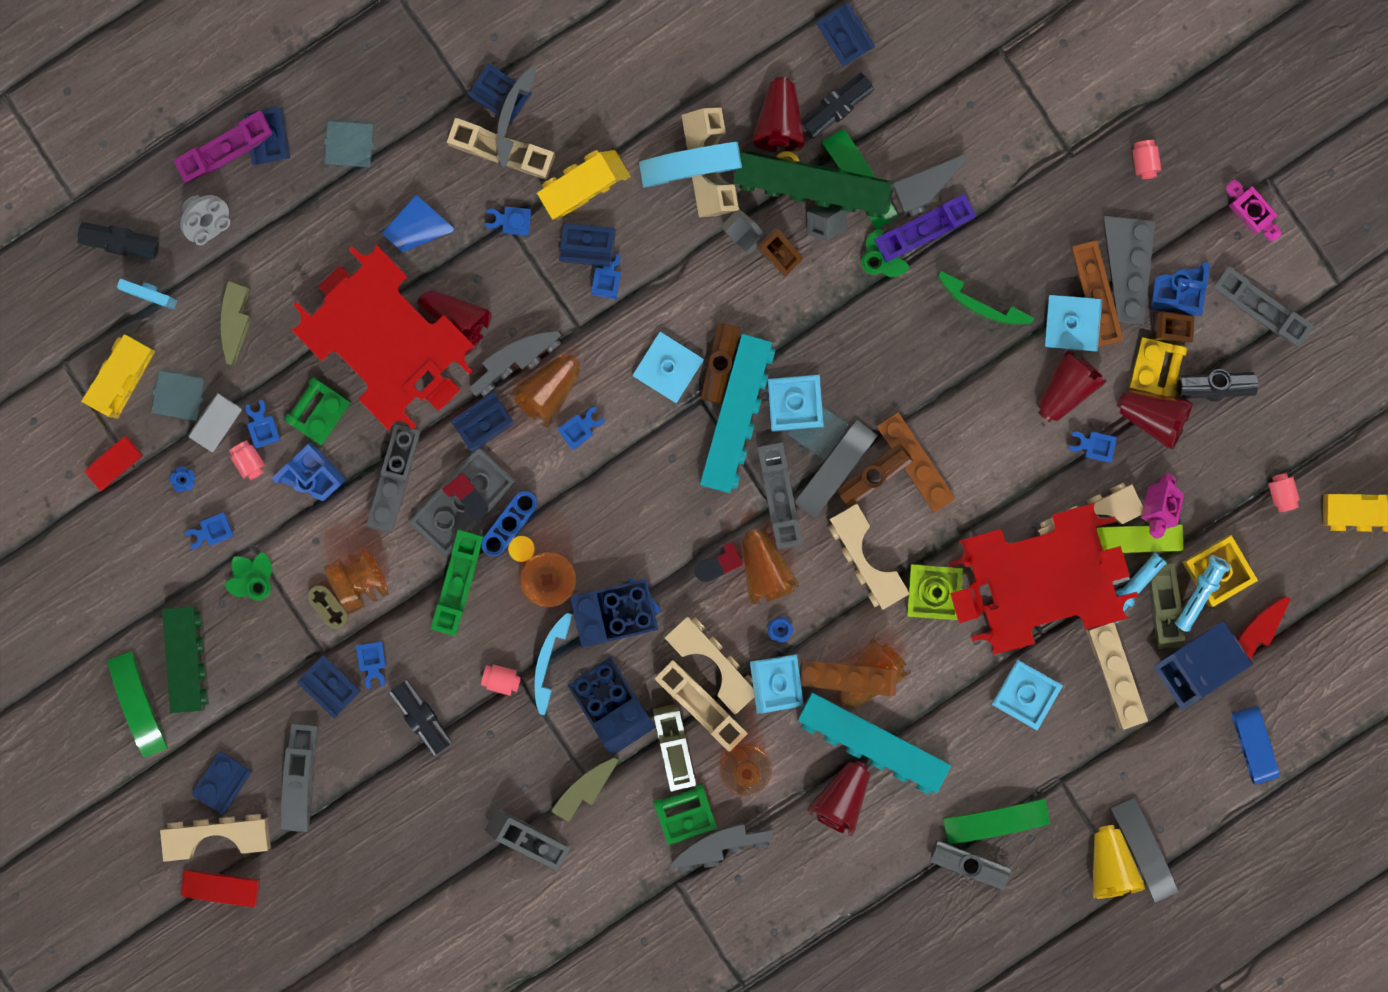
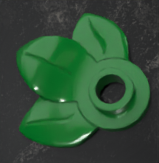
M881 229L873 231L866 240V252L861 258L863 270L871 275L883 273L888 277H897L904 274L909 269L908 264L900 259V257L886 263L874 241L875 238L883 235ZM872 257L877 258L879 261L878 266L872 267L869 264V259Z
M260 552L254 561L245 557H233L232 571L235 578L228 580L224 584L226 589L236 597L248 596L256 601L267 598L271 592L269 578L273 571L268 556ZM256 583L263 585V590L260 593L254 590Z

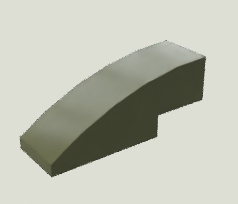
M228 281L221 310V339L226 364L235 367L252 320L250 316L243 314L251 290Z
M1172 563L1164 565L1149 582L1157 650L1182 647L1185 643L1184 630L1175 624L1182 613L1175 564Z
M678 703L654 708L653 714L670 790L674 791L696 786Z
M614 756L583 774L565 791L551 812L569 822L582 800L592 805L619 758Z

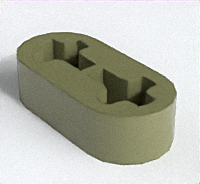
M323 585L315 586L309 591L308 601L330 628L340 629L348 623L349 614L328 587ZM317 590L318 592H326L327 595L324 599L329 604L325 607L321 601L317 603L314 601ZM329 608H332L336 613L342 612L341 624L330 621L333 616L329 612Z

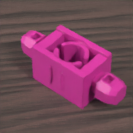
M1232 180L1225 186V190L1230 198H1235V201L1229 207L1253 235L1262 230L1264 232L1263 235L1269 241H1275L1282 235L1276 223L1274 225L1271 223L1278 215L1253 186L1244 192L1243 186L1238 181ZM1249 197L1252 199L1249 202H1247V204H1245L1243 207L1240 206ZM1249 204L1258 207V217H1251L1248 214L1247 208ZM1265 214L1266 217L1256 224L1255 221Z
M1169 473L1163 475L1159 483L1148 486L1141 518L1150 524V535L1156 539L1163 537L1166 529L1178 525L1184 494L1176 487L1175 477Z

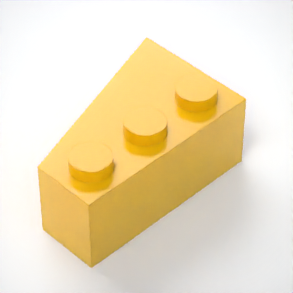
M595 150L584 157L586 162L579 166L573 164L563 171L565 175L558 180L556 177H553L542 184L544 189L537 192L552 220L562 218L589 202L588 200L599 193L608 191L609 187L620 180L625 181L631 177L616 150L600 153L598 150Z
M125 334L122 338L118 337L111 349L113 351L112 354L102 364L98 376L81 401L104 415L116 419L120 416L155 353V350Z
M1323 494V526H1330V531H1346V526H1356V531L1372 532V527H1382V532H1388V495Z

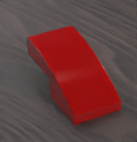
M125 436L90 465L84 473L101 492L122 473L129 470L143 454Z

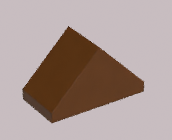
M776 227L757 245V250L785 277L804 259Z
M1166 312L1154 314L1152 340L1193 343V316Z

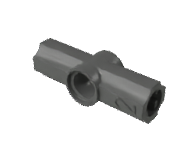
M938 840L930 858L931 863L1004 890L1011 872V868ZM970 858L977 861L976 869L972 872L965 871L963 867L964 862Z

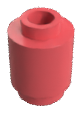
M1154 140L1134 143L1132 154L1136 175H1141L1143 180L1156 178L1157 173L1162 171L1158 146H1155Z
M247 440L229 450L232 455L230 458L243 479L249 478L252 481L264 473L262 468L266 465L253 444L250 445Z
M1287 473L1272 476L1273 481L1269 482L1268 485L1274 507H1277L1278 512L1299 508L1297 501H1300L1294 477H1288Z
M494 664L492 667L486 665L481 686L487 687L486 690L511 696L512 691H518L521 677L516 676L517 670Z

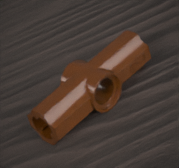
M718 323L700 399L723 404L740 332L739 327ZM719 356L724 357L728 362L727 368L722 371L716 370L713 366L714 359Z
M899 443L839 487L837 491L843 501L849 507H852L912 463L913 459L906 448ZM870 469L880 471L881 480L879 482H874L870 479Z

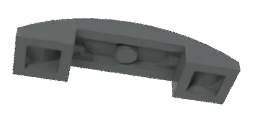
M531 66L514 84L499 116L496 131V154L499 168L503 170L507 166L514 143L504 139L518 93L528 96L537 69L535 66Z
M1228 266L1213 288L1251 318L1293 345L1300 347L1314 328V325L1294 311L1291 312L1249 283L1250 281Z
M856 420L794 503L816 518L877 435Z
M783 443L757 447L777 550L803 545Z
M1133 797L1110 808L1142 873L1143 880L1154 903L1178 893L1162 852L1135 798Z

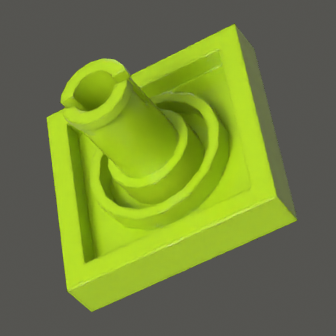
M910 565L907 617L958 620L950 593L962 590L963 568Z

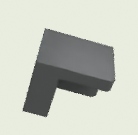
M831 204L830 207L816 205L807 211L808 235L827 242L847 230V211L841 210V206Z
M740 209L735 211L720 226L728 237L747 254H750L766 237L758 225Z

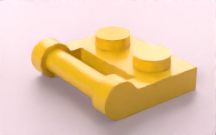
M1142 337L1129 388L1176 398V379L1179 375L1182 358L1186 356L1188 348ZM1165 352L1173 355L1165 388L1158 387V381Z

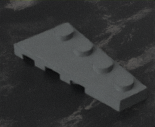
M1103 216L1109 269L1113 286V299L1119 323L1144 325L1155 221Z

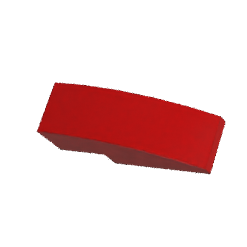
M1282 596L1268 604L1236 636V639L1250 660L1259 643L1265 646L1270 645L1290 603V598Z
M184 870L181 896L224 904L256 907L258 905L261 879Z

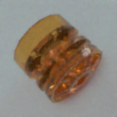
M365 546L357 549L361 561L351 552L348 554L351 566L347 567L341 559H338L324 567L335 594L349 615L365 607L363 594L366 593L373 602L377 600L374 588H377L382 597L389 594L385 575L375 557L368 552Z
M544 552L532 556L524 563L519 573V585L522 594L529 602L541 607H554L564 603L572 595L576 585V574L572 564L565 557L557 553ZM550 573L552 575L550 580L553 584H547L543 587L541 585L543 580L540 576Z

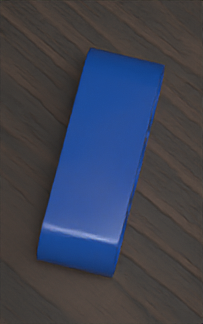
M523 491L513 498L482 540V549L487 555L499 556L507 549L538 506V501L534 494ZM522 496H529L533 501L532 507L527 511L521 510L518 505L519 499ZM512 516L516 519L517 526L513 531L509 532L504 529L503 521L506 517ZM492 537L498 538L501 542V548L497 552H491L487 547V542Z
M1256 705L1233 712L1232 720L1253 784L1257 785L1279 778V769L1259 707Z

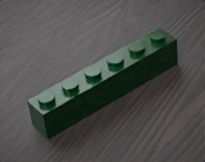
M746 150L740 151L742 168L735 169L733 183L739 184V188L742 190L755 191V188L765 190L764 194L779 197L780 193L790 195V199L794 201L805 202L807 198L816 200L815 204L819 206L830 207L831 204L840 205V209L843 211L856 212V209L864 210L866 215L881 218L882 214L886 215L889 212L895 181Z

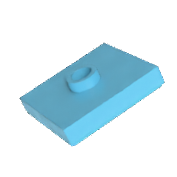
M120 279L117 288L125 293L170 309H175L178 301L157 292L158 287L143 282L142 286Z
M1049 295L1045 347L1098 351L1102 299Z
M659 332L632 376L677 404L704 359Z
M820 375L768 379L772 432L824 427Z
M797 654L750 662L757 714L804 706Z
M1017 659L991 705L1031 728L1038 730L1063 685Z

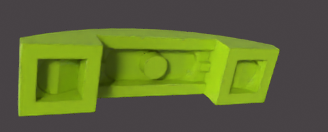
M1183 525L1166 529L1164 536L1157 539L1150 535V526L1097 528L1101 544L1106 546L1107 549L1121 546L1123 553L1183 551Z

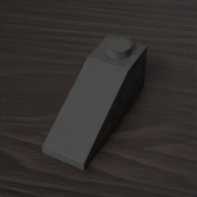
M966 154L895 182L893 191L903 215L910 213L912 217L924 212V206L931 202L968 159Z
M499 808L496 809L485 828V831L496 841L558 871L570 850L563 843Z

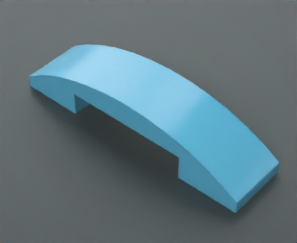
M738 142L670 153L639 162L643 188L666 184L669 181L742 168Z
M566 613L556 623L547 636L538 658L534 688L537 708L541 715L546 714L552 692L551 688L543 687V682L555 638L566 639L572 613Z

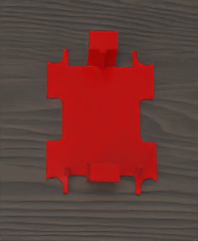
M378 245L375 246L374 251L369 255L360 254L352 246L349 251L363 266L351 276L339 265L318 286L325 293L326 297L324 300L326 302L312 316L296 301L293 306L300 312L301 321L297 327L291 328V330L321 361L330 353L336 352L366 382L367 390L358 400L388 431H390L393 423L397 421L406 422L414 430L417 425L406 415L409 412L406 407L418 397L421 401L428 400L439 412L461 391L448 376H441L440 374L454 361L470 375L473 370L466 364L465 354L469 349L475 348V346L445 315L434 324L428 323L399 293V286L407 278V275ZM429 371L435 379L420 392L414 384Z
M1095 503L1052 514L1055 525L1054 530L1040 536L1008 543L1004 538L1002 529L959 540L963 545L964 553L960 559L949 562L950 567L964 564L965 567L971 565L976 581L971 582L966 589L950 593L958 622L962 623L977 619L982 612H985L990 630L986 633L971 636L972 642L978 640L989 641L993 646L992 655L1035 644L1032 629L1035 626L1074 615L1082 618L1085 630L1128 619L1129 617L1126 616L1123 610L1124 604L1127 600L1138 597V592L1117 597L1112 581L1130 577L1121 546L1111 549L1102 546L1097 531L1098 526L1116 522V517L1101 518L1097 516L1094 511ZM988 584L994 603L984 606L979 586Z

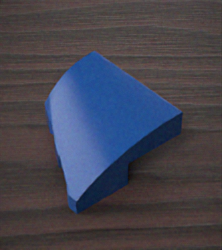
M415 195L382 234L404 253L418 245L426 244L433 241V239L451 234L455 229L420 197Z
M1202 263L1200 267L1190 270L1185 268L1173 275L1165 274L1156 277L1150 309L1202 316L1210 263Z
M310 442L272 480L276 483L282 482L292 486L294 490L301 493H310L312 497L324 501L346 481V478Z

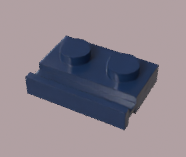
M848 2L816 22L817 27L842 67L875 48L874 43Z
M488 63L467 95L499 117L505 100L516 82ZM529 92L528 96L518 93L509 121L510 125L528 101L532 92Z
M278 106L261 110L273 134L250 150L252 165L291 159L283 107ZM258 111L244 113V116L247 118Z
M564 223L559 261L611 267L616 229Z
M494 392L451 420L472 453L515 424Z
M325 655L297 681L333 718H336L361 692Z
M220 751L191 795L210 808L215 809L221 815H224L253 771L223 751Z

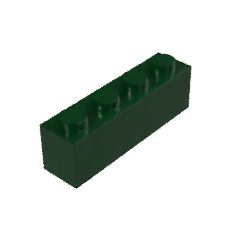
M197 606L162 609L170 713L205 710V705L209 704L208 690L203 688V679L207 678L206 664L201 661V653L205 652L204 638L200 637L199 627L203 626L202 612L198 611Z

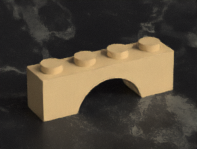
M703 108L682 115L687 150L717 145L719 140L726 134L722 108ZM714 172L692 177L699 217L720 216L739 210L735 185L726 182L719 173Z
M455 118L447 144L450 147L498 163L496 134L478 125ZM504 137V139L514 142L507 167L547 180L555 159L554 152Z
M1124 482L1110 488L1111 494L1103 498L1101 494H1098L1086 500L1087 504L1095 503L1094 511L1096 515L1115 516L1118 524H1124L1142 515L1143 505L1133 485L1125 486ZM1077 505L1074 506V507H1071V508H1069V509H1067V510H1070V509H1073V508H1077ZM1051 517L1039 523L1041 528L1036 530L1038 536L1052 532L1055 528L1053 518Z
M858 504L829 519L831 525L828 526L829 531L835 540L840 538L845 546L841 551L848 563L853 560L858 570L854 571L860 584L866 583L871 592L867 596L874 607L879 606L883 610L909 595L897 571H878L865 560L862 552V540L870 525Z
M687 616L665 636V639L682 657L690 654H702L711 658L718 665L722 675V683L717 696L736 715L755 697L752 678L749 675L743 677L737 671L741 666L730 655L726 658L720 652L723 648L722 645L713 636L708 639L702 632L705 627L696 617L691 620Z
M1114 622L1087 629L1086 633L1105 678L1111 706L1119 728L1124 730L1148 722Z
M673 659L654 678L728 752L748 734Z
M260 814L245 815V820L235 821L234 816L219 818V823H209V819L194 820L193 825L183 826V822L167 823V828L160 830L163 862L192 858L198 844L205 837L212 835L229 838L237 845L241 854L271 849L268 817L261 818Z

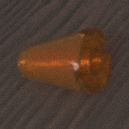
M561 355L516 386L510 395L517 396L514 402L533 420L539 417L543 420L541 425L549 427L554 422L580 374L578 369L580 364L570 355L567 357Z
M760 529L747 532L745 534L746 538L742 540L750 603L761 604L759 601L761 598L767 599L768 602L794 592L793 587L799 588L797 579L767 532H761Z
M874 636L855 665L897 669L896 684L907 678L911 671L910 669L906 671L903 669L906 665L905 661L887 643L884 646L877 643L880 638ZM840 691L841 695L839 698L846 706L851 707L853 705L857 708L877 695Z
M742 744L735 746L730 752L725 754L720 765V775L724 785L734 794L752 796L760 793L768 785L772 775V765L769 757L762 749L754 745ZM745 769H749L752 772V775L748 778L742 777V772Z

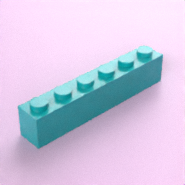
M744 334L741 336L701 479V486L729 494L731 488L737 490L740 474H736L738 463L744 465L747 449H743L745 438L751 440L754 424H750L752 413L758 415L761 399H758L757 395L759 388L765 390L768 374H765L764 370L766 363L772 364L775 349L771 348L772 342Z
M811 692L797 719L802 723L800 728L811 734H814L815 731L824 734L823 740L836 747L838 743L847 746L846 752L859 759L861 755L870 758L869 764L882 771L885 767L893 770L892 776L905 783L908 779L916 782L915 788L928 795L931 791L938 793L951 768L950 764L813 692Z

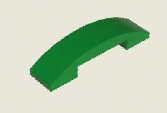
M844 129L821 142L839 170L876 177ZM891 203L889 212L886 215L882 214L881 218L868 216V218L877 230L897 218L898 214Z
M942 271L937 277L945 291L957 303L977 316L1007 325H1030L1034 320L1033 317L1012 306L1004 315L961 293L964 282Z
M458 529L431 630L456 636L484 536Z
M131 651L107 660L123 713L143 758L168 749L160 724H157L142 684L141 673L133 652Z
M1045 798L973 814L968 813L943 818L948 844L986 839L1050 824Z

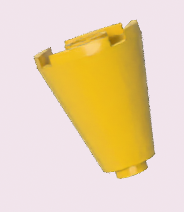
M1114 825L1100 827L1099 832L1094 834L1093 898H1111L1123 896V894L1130 892V890L1131 894L1145 890L1144 882L1121 830L1115 829Z

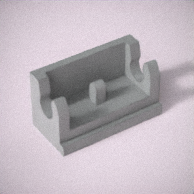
M217 392L188 434V437L213 453L242 409Z

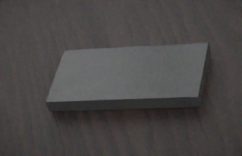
M481 448L473 452L408 522L445 558L453 550L458 529L471 532L481 520H472L467 517L464 505L454 494L449 498L442 488L464 473L486 501L489 513L517 483L513 477Z

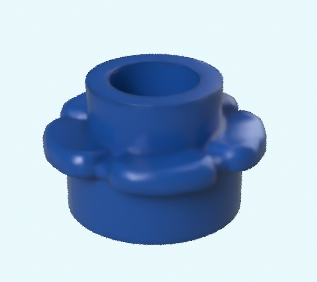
M181 466L176 468L174 473H171L170 483L173 484L174 490L183 492L184 490L189 491L194 487L195 474L191 469ZM181 477L185 478L184 482L180 481Z
M785 617L774 618L768 624V635L772 640L785 642L793 634V626ZM779 627L783 628L782 632L778 631Z

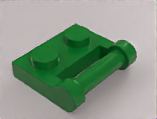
M311 377L308 382L310 385L291 413H287L283 420L323 446L351 405V402L314 377ZM319 390L325 395L305 424H303L298 419Z
M702 783L696 785L695 789L663 800L660 798L653 800L668 845L717 828ZM699 798L701 806L669 817L666 816V809Z

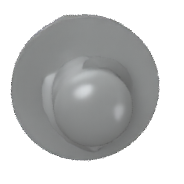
M196 195L189 197L183 203L180 228L185 237L197 245H204L221 231L226 230L230 225L229 208L218 196L206 195L200 197Z

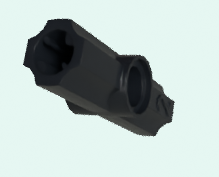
M860 72L842 88H837L820 102L821 104L816 109L803 117L801 120L803 127L815 139L834 122L838 123L855 109L854 106L869 96L875 88L868 78Z
M82 222L78 230L77 243L93 248L105 249L104 251L118 255L127 256V254L155 260L159 250L160 238L132 232L133 230L110 225V227Z
M1216 369L1210 374L1178 375L1176 379V392L1180 399L1206 398L1212 402L1221 401L1224 397L1256 396L1258 392V378L1254 372L1228 373L1222 369Z
M405 680L388 692L403 712V717L416 735L418 734L434 756L453 743L445 730L437 722L438 718L426 701H422L408 680Z

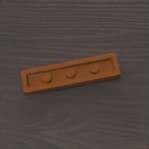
M1098 241L1071 247L1084 298L1102 299L1098 348L1124 341Z
M899 412L876 426L891 449L901 443L910 454L913 462L906 466L904 470L933 513L956 499Z
M802 660L801 686L896 696L897 669Z

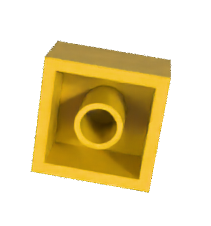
M1226 535L1182 561L1196 587L1199 584L1197 582L1198 576L1204 573L1211 555L1220 557L1230 564L1231 569L1223 575L1219 582V589L1212 592L1206 602L1208 607H1214L1258 581L1232 535Z

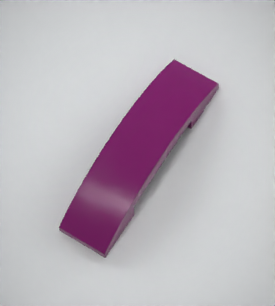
M259 110L238 123V126L202 147L193 148L174 159L173 161L184 183H189L221 168L269 138L273 133L262 111Z

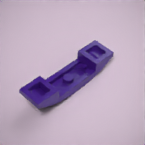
M963 194L921 217L875 238L874 241L887 263L944 235L977 216L966 195Z

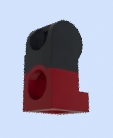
M464 473L442 488L449 498L454 494L464 505L465 513L470 519L482 520L487 516L489 510L486 501Z
M733 542L723 546L726 553L711 560H700L695 565L694 573L698 580L708 582L743 566Z

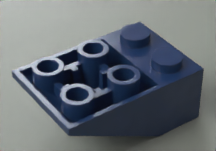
M647 579L569 597L581 648L658 630Z
M1223 620L1162 658L1153 668L1181 710H1184L1252 666L1253 663Z
M611 657L567 685L603 745L612 756L656 728Z

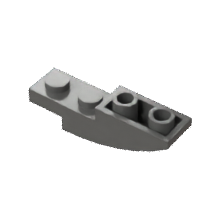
M558 331L545 332L520 339L505 346L482 362L488 372L470 386L469 389L476 397L480 394L485 397L495 388L493 383L500 377L504 380L515 371L513 366L516 363L523 371L526 368L532 370L542 361L539 357L544 352L548 351L550 354L561 345L559 339L562 338V335Z
M395 425L367 521L368 528L392 534L412 469L420 431Z
M291 724L289 747L286 748L283 771L281 830L308 832L314 789L313 771L319 727Z
M743 822L715 830L682 850L671 861L672 869L678 868V872L693 870V865L702 863L704 867L717 866L720 860H724L722 849H727L728 853L742 851L745 845L753 844L754 848L769 846L768 841H774L772 829L746 832Z

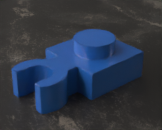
M505 207V214H500L496 209H487L486 213L495 215L496 221L492 224L485 223V227L496 229L499 226H503V234L529 236L532 210Z
M616 254V259L612 262L611 267L602 266L603 269L595 268L591 290L592 296L617 300L621 272L614 270L620 265V254Z
M259 400L260 410L256 413L252 411L250 404L245 406L247 414L253 417L254 422L248 423L247 426L255 449L281 441L273 416L265 417L266 404L263 400Z
M596 407L590 408L586 413V418L583 420L577 414L557 429L572 450H575L593 436V433L590 431L591 427H599L604 424V418L597 422L591 419L592 413L597 411Z
M1080 432L1071 433V436L1079 438L1080 444L1077 447L1068 446L1070 451L1078 452L1084 449L1086 450L1085 458L1108 463L1112 462L1117 437L1090 432L1089 439H1087Z
M225 512L201 521V530L190 529L184 533L185 536L192 534L197 536V542L190 545V549L201 547L205 540H207L209 546H212L235 536Z
M383 641L357 645L356 650L360 671L368 670V675L365 679L367 689L372 688L371 679L373 677L379 678L381 687L385 686L386 679L379 669L387 667Z

